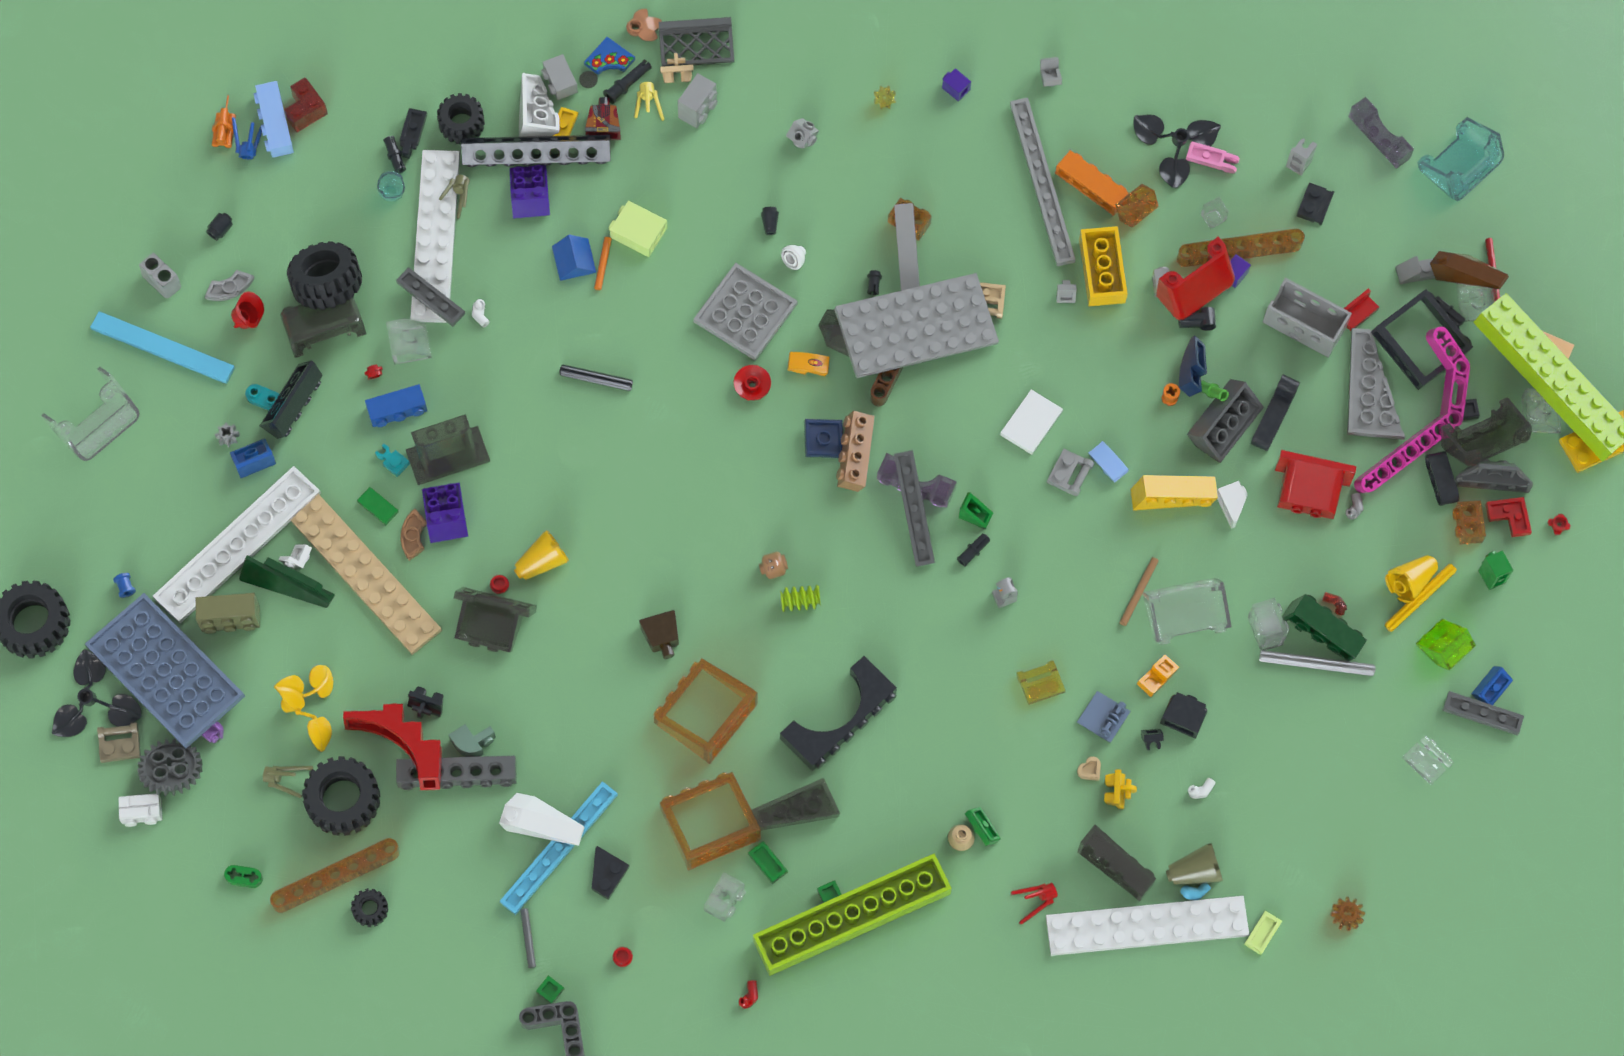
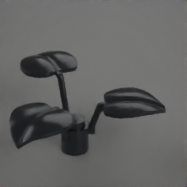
M1150 114L1135 115L1133 120L1135 134L1145 144L1152 145L1156 143L1158 138L1172 137V143L1177 146L1174 158H1165L1159 166L1160 176L1172 188L1181 186L1188 178L1190 172L1188 161L1178 159L1181 146L1185 145L1187 140H1192L1193 142L1211 147L1216 141L1221 127L1220 124L1212 121L1197 120L1190 123L1187 130L1179 128L1175 133L1171 132L1160 135L1164 131V123L1158 116Z
M86 649L78 656L73 671L74 679L79 685H87L89 683L77 695L80 709L78 711V708L71 704L61 706L54 716L53 735L72 737L81 733L87 724L86 717L81 714L84 705L92 706L95 703H99L110 708L108 719L117 727L131 725V723L139 720L142 716L139 704L126 694L115 695L112 699V705L97 699L96 694L90 688L93 686V682H100L104 678L106 667L94 654Z

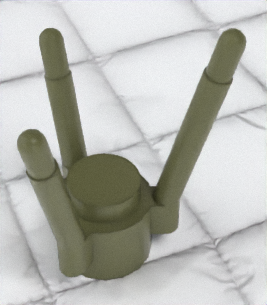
M457 175L455 179L451 178L448 186L439 197V200H442L451 187H453L455 193L460 194L457 219H460L462 207H466L470 180L464 175Z
M266 766L263 772V781L269 783L268 787H274L301 798V794L281 786L277 782L281 781L282 776H296L294 772L285 771L312 770L313 766Z

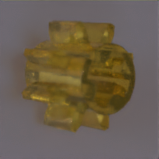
M880 86L878 92L874 91V96L877 97L874 99V103H879L880 109L883 107L890 109V105L896 103L894 98L896 93L895 91H890V86H887V88Z

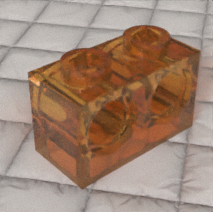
M1144 184L1139 185L1115 204L1119 220L1131 228L1159 207L1155 190Z
M900 198L895 205L908 204L912 202ZM914 206L915 221L923 222L922 224L915 223L916 239L920 240L930 226L932 216L927 210ZM893 207L888 214V223L896 227L895 208Z
M1481 500L1458 502L1452 514L1453 519L1457 522L1455 535L1456 538H1459V543H1483L1486 532ZM1463 511H1468L1471 516H1466ZM1465 529H1471L1474 534L1467 533Z

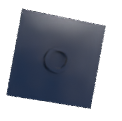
M805 419V457L839 458L843 444H841L843 435L842 420Z

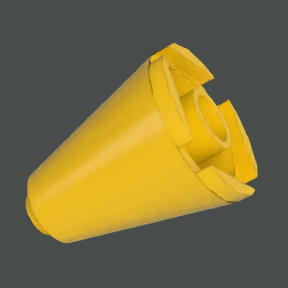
M546 530L515 563L516 568L514 571L520 579L524 578L527 580L566 564L569 559L564 551L561 550L555 538Z
M1425 555L1390 569L1385 576L1389 591L1392 594L1395 592L1399 596L1397 598L1399 601L1411 603L1437 572L1438 562L1434 557Z

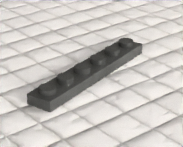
M910 450L895 453L894 458L915 565L919 567L934 564L935 558L914 452Z

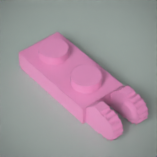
M1193 141L1190 143L1186 156L1187 161L1218 170L1222 169L1224 172L1231 174L1236 172V167L1224 163V159L1234 164L1239 163L1240 160L1238 156L1227 153L1224 150Z

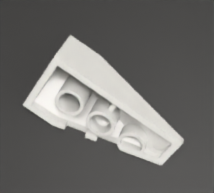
M522 73L519 137L553 136L559 133V115L553 109V102L547 96V89L541 76Z
M516 793L505 804L499 822L509 832L577 846L580 844L585 828L535 796Z

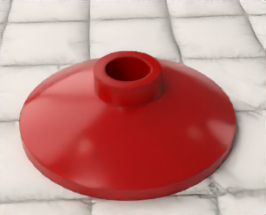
M758 365L744 366L738 370L734 377L735 391L746 400H759L766 396L771 388L769 373ZM754 383L756 386L750 387L749 384Z

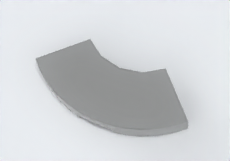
M236 270L226 280H212L205 294V299L225 301L235 298L249 288L254 280V276Z

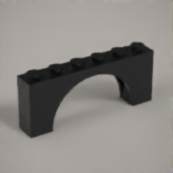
M865 656L850 668V675L858 685L861 701L856 714L848 723L838 729L821 732L807 729L793 720L780 732V740L812 771L815 768L820 769L826 763L825 759L829 755H835L840 750V745L843 742H849L854 737V732L858 728L860 730L868 724V719L872 715L874 717L882 711V706L886 702L888 704L891 703L897 696V687Z

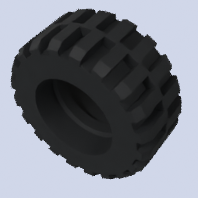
M328 241V243L319 242L317 245H309L308 248L300 250L298 255L295 254L287 267V277L295 300L301 305L314 310L317 308L326 310L329 307L332 309L336 305L346 303V300L354 297V293L357 294L362 284V273L354 251L339 242Z
M27 580L22 581V585L19 586L16 583L11 585L12 589L9 591L5 589L2 592L3 597L0 598V642L12 654L16 653L17 656L22 658L25 655L28 658H35V655L43 657L46 656L45 652L49 650L52 653L56 650L55 646L57 644L61 646L64 642L62 637H66L69 632L67 627L70 626L71 620L68 617L70 613L64 600L56 589H52L46 583L41 585L39 581L33 580L32 584H30ZM37 605L48 610L47 621L39 630L32 633H20L15 630V618L23 609Z
M338 756V760H334L333 757L328 758L327 763L323 764L320 762L317 764L318 769L316 771L312 769L309 772L310 778L305 779V789L302 790L304 807L313 823L317 827H321L322 831L326 833L331 831L333 835L339 836V833H343L344 836L350 835L352 830H355L357 833L361 831V826L365 825L367 827L370 824V818H375L377 814L376 808L380 806L379 797L381 796L376 778L363 762L358 763L355 758L350 757L349 760H346L345 756ZM338 781L353 782L360 790V796L356 804L345 811H332L323 802V796L327 788Z

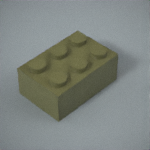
M255 593L195 597L196 621L202 632L213 634L221 630L234 632L236 629L251 631L255 630V628H260V605Z

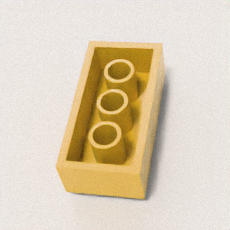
M1118 226L1081 229L1079 243L1088 307L1126 303L1128 293Z

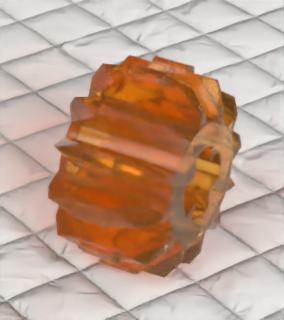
M1346 897L1345 901L1340 898L1337 901L1338 904H1333L1332 908L1335 911H1332L1330 915L1336 917L1333 920V924L1340 923L1339 929L1346 926V930L1350 931L1351 926L1357 929L1359 927L1358 924L1363 923L1362 917L1365 915V912L1361 911L1363 904L1356 905L1357 899L1350 902L1349 897ZM1345 911H1346V913H1349V912H1350V913H1351V916H1350V915H1345V914H1344Z

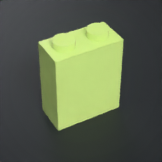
M628 201L625 206H621L618 212L619 216L609 226L610 238L650 257L667 230V220Z

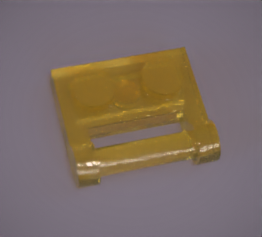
M1053 660L1041 667L1016 673L1028 705L1065 693L1066 691ZM1047 672H1050L1052 674L1050 676L1041 678L1030 683H1027L1026 680Z

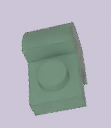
M464 724L449 734L450 741L456 750L465 757H480L484 755L481 747L489 746L496 738L491 726L473 736Z

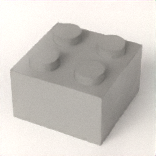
M697 73L678 100V118L695 128L703 124L708 117V112L713 110L718 102L716 83Z

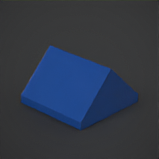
M567 235L552 246L560 281L596 273L588 238Z
M265 438L230 452L240 478L276 464L273 453Z

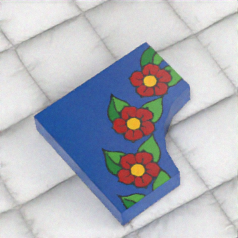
M606 37L584 61V65L598 75L609 69H618L625 72L635 61V56Z

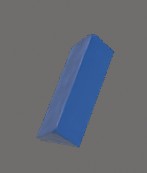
M1494 666L1471 694L1477 700L1493 705L1513 679L1503 667Z

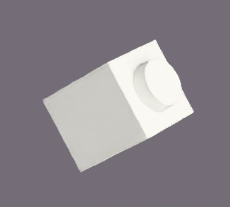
M1239 481L1217 490V500L1231 529L1235 528L1247 498V491L1244 486L1240 485Z

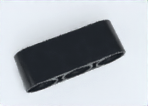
M1442 451L1425 455L1426 467L1438 505L1458 503L1459 492L1447 453Z

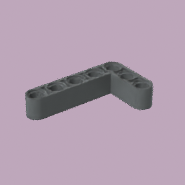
M565 1001L528 1007L520 1012L519 1020L521 1026L527 1030L561 1025L566 1056H572L569 1054V1051L574 1047L580 1049V1053L576 1056H585L578 1009L573 1002ZM567 1008L574 1010L571 1016H565L563 1012ZM548 1011L554 1013V1017L550 1020L543 1017ZM526 1015L534 1016V1020L530 1023L523 1021ZM569 1028H575L577 1030V1033L574 1036H569L566 1034Z

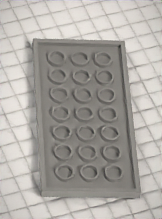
M977 273L835 306L834 308L856 378L999 343Z

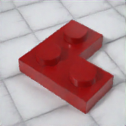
M1524 497L1486 502L1485 506L1489 522L1508 520L1512 537L1531 535L1532 530Z

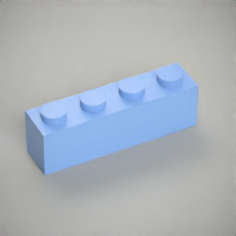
M277 81L255 85L257 91L253 93L255 103L260 104L257 112L259 120L263 119L264 122L261 125L263 136L267 135L268 139L264 141L266 151L271 152L272 158L294 153Z

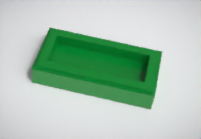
M371 487L357 499V502L384 525H387L399 512L397 508Z
M764 841L748 852L750 858L772 884L788 873V870Z

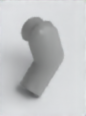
M1360 493L1351 495L1353 505L1349 509L1347 508L1345 512L1349 519H1356L1363 512Z

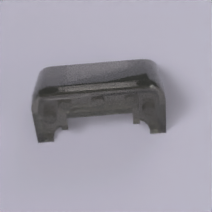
M354 297L346 300V303L342 305H336L332 309L329 307L326 310H321L320 308L314 310L300 304L294 307H286L280 313L295 358L303 356L304 348L311 349V344L344 333L350 336V332H354L357 334V337L366 335L365 326Z
M1506 397L1499 401L1501 406L1497 411L1491 410L1490 418L1461 430L1458 426L1453 428L1450 423L1442 426L1441 446L1447 454L1463 464L1475 466L1521 443H1526L1531 437L1532 426L1510 399Z

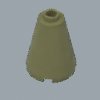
M1212 843L1206 844L1168 865L1169 870H1166L1169 882L1173 881L1174 885L1223 881Z

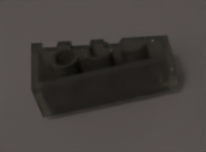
M822 778L752 809L750 814L758 831L837 818L840 812L825 779Z
M1096 824L1080 842L1077 853L1137 900L1141 901L1156 881L1154 873L1148 868H1144Z

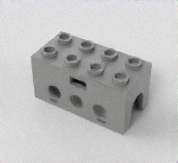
M1285 278L1275 300H1272L1267 307L1263 323L1329 358L1344 333L1352 313Z

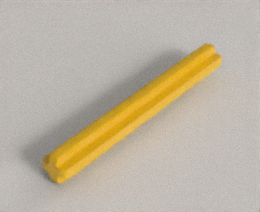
M1448 564L1423 588L1414 601L1406 603L1385 623L1386 629L1392 632L1453 576L1457 569L1452 564Z

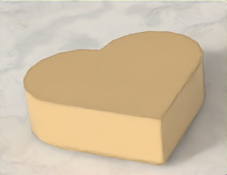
M1089 757L1086 763L1079 765L1077 775L1081 779L1099 781L1100 760L1097 757Z

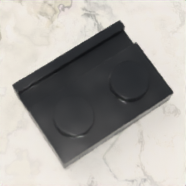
M1309 182L1297 217L1322 225L1335 191L1326 190L1327 188Z

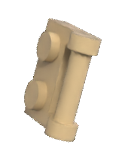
M980 283L986 303L998 305V309L988 308L990 316H997V318L1002 319L1006 285Z

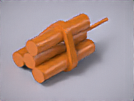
M227 95L226 107L221 108V111L216 113L215 124L212 126L213 147H218L219 145L226 148L232 147L234 134L232 117L236 119V115L233 113L229 114L228 112L229 95Z

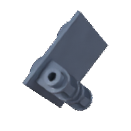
M1097 691L1077 723L1111 743L1131 711L1125 708L1126 704L1120 701L1118 704Z

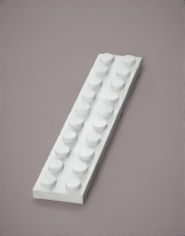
M423 150L414 272L450 299L457 193L451 187L442 200H439V197L448 186L450 179H455L459 175L460 151ZM412 296L411 322L447 323Z
M293 466L153 595V598L181 624L196 610L195 597L211 596L243 566L247 555L253 557L291 522V519L318 494H321L320 490Z
M1244 896L1046 915L1051 956L1249 936Z

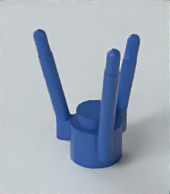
M232 117L236 143L235 153H239V157L242 159L251 160L256 156V149L262 129L261 127L259 128L253 145L254 122H251L248 142H242V145H240L236 119Z

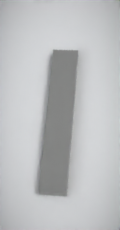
M913 203L894 205L901 291L920 286Z

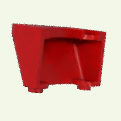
M1219 236L1208 244V262L1184 279L1175 271H1169L1159 278L1156 296L1176 319H1186L1233 285L1235 280L1234 271L1226 245Z

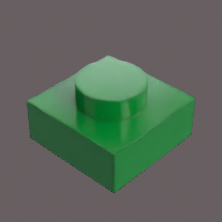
M835 880L817 888L823 903L842 895Z
M548 975L536 990V993L550 1004H553L563 992L564 987Z

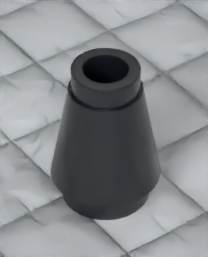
M776 207L762 208L761 217L766 235L776 234L779 216Z

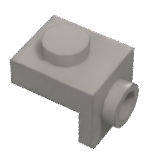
M1058 57L1040 60V75L1043 86L1062 85Z

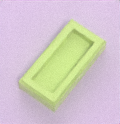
M1265 911L1244 945L1262 955L1282 921Z

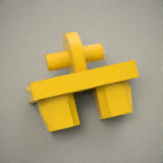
M1116 769L1115 773L1105 775L1106 786L1114 787V792H1106L1104 802L1107 805L1116 806L1118 809H1124L1125 799H1131V793L1137 792V787L1131 785L1132 780L1126 779V775L1122 773L1121 769Z

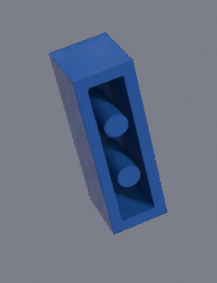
M420 384L365 400L373 427H383L390 422H400L407 417L420 416L427 412Z

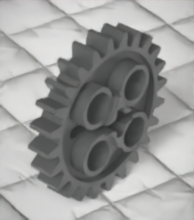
M165 739V744L157 741V747L150 745L151 751L144 750L145 756H140L141 762L137 763L140 782H143L145 788L149 787L150 792L156 789L157 795L164 791L165 796H167L168 792H172V795L175 796L177 790L182 794L184 787L190 790L189 784L196 785V779H200V773L203 772L202 759L196 747L191 748L190 745L185 749L180 743H176V739H173L172 743Z

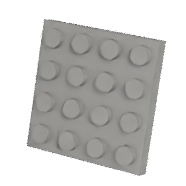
M735 263L695 316L693 322L756 361L797 306L798 301Z

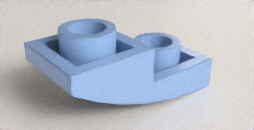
M1103 441L1088 453L1114 483L1129 471L1125 464Z

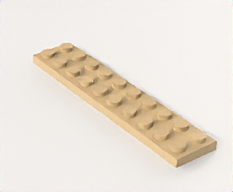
M319 494L291 519L293 525L411 655L442 631L441 627Z

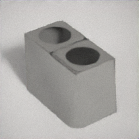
M154 252L139 264L142 277L164 298H170L181 288L177 274ZM158 264L156 269L149 270L152 266ZM162 270H167L171 274V278L166 282L158 279V273Z

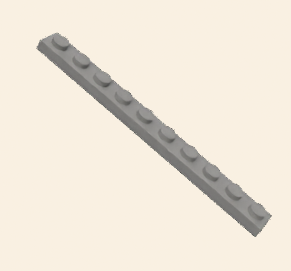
M1028 98L1010 101L1011 111L1056 265L1062 266L1075 263V256Z

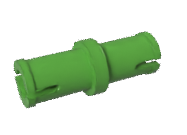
M1201 380V392L1205 393L1207 397L1216 398L1220 401L1228 399L1229 392L1226 389L1220 388L1215 383Z

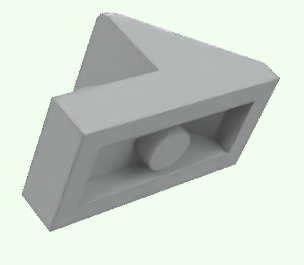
M1415 256L1397 265L1395 268L1399 283L1405 284L1434 279L1435 276L1430 265L1433 259L1419 261L1418 256Z

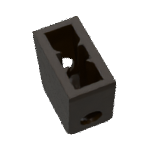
M675 610L640 619V629L652 652L661 651L664 659L672 658L675 655L672 647L679 645Z

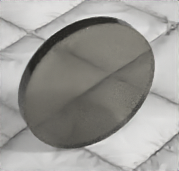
M585 71L580 75L579 81L583 87L592 88L597 84L598 78L594 72Z

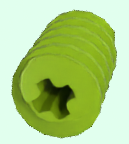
M808 585L806 591L803 586H800L799 592H797L795 587H792L791 592H789L787 587L784 588L783 593L780 590L783 612H785L787 606L790 611H793L796 605L798 611H800L802 605L808 610L810 604H812L813 609H816L817 604H820L818 585H815L814 591L810 585Z

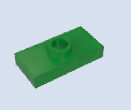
M981 807L969 809L964 813L985 846L995 844L1001 840Z

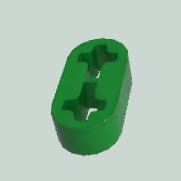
M231 865L224 871L226 881L232 885L256 888L263 881L261 872L255 868ZM236 870L238 875H242L241 877L235 876L234 879H231L229 873L232 874ZM255 874L258 880L255 879L252 883L249 878H245V876L252 877Z

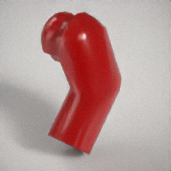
M755 980L747 982L748 993L738 1000L739 1005L744 1009L750 1008L758 1000L757 981Z

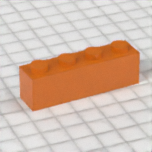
M1070 150L1057 164L1056 175L1113 216L1127 201L1129 194L1127 189L1122 185L1116 184L1109 175L1101 173L1095 165L1087 163L1080 154Z

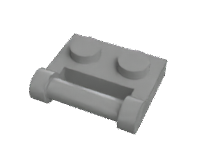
M1063 449L1047 483L1069 494L1078 496L1081 491L1080 487L1089 469L1093 468L1094 462ZM1078 464L1081 465L1082 468L1074 484L1069 485L1068 482Z

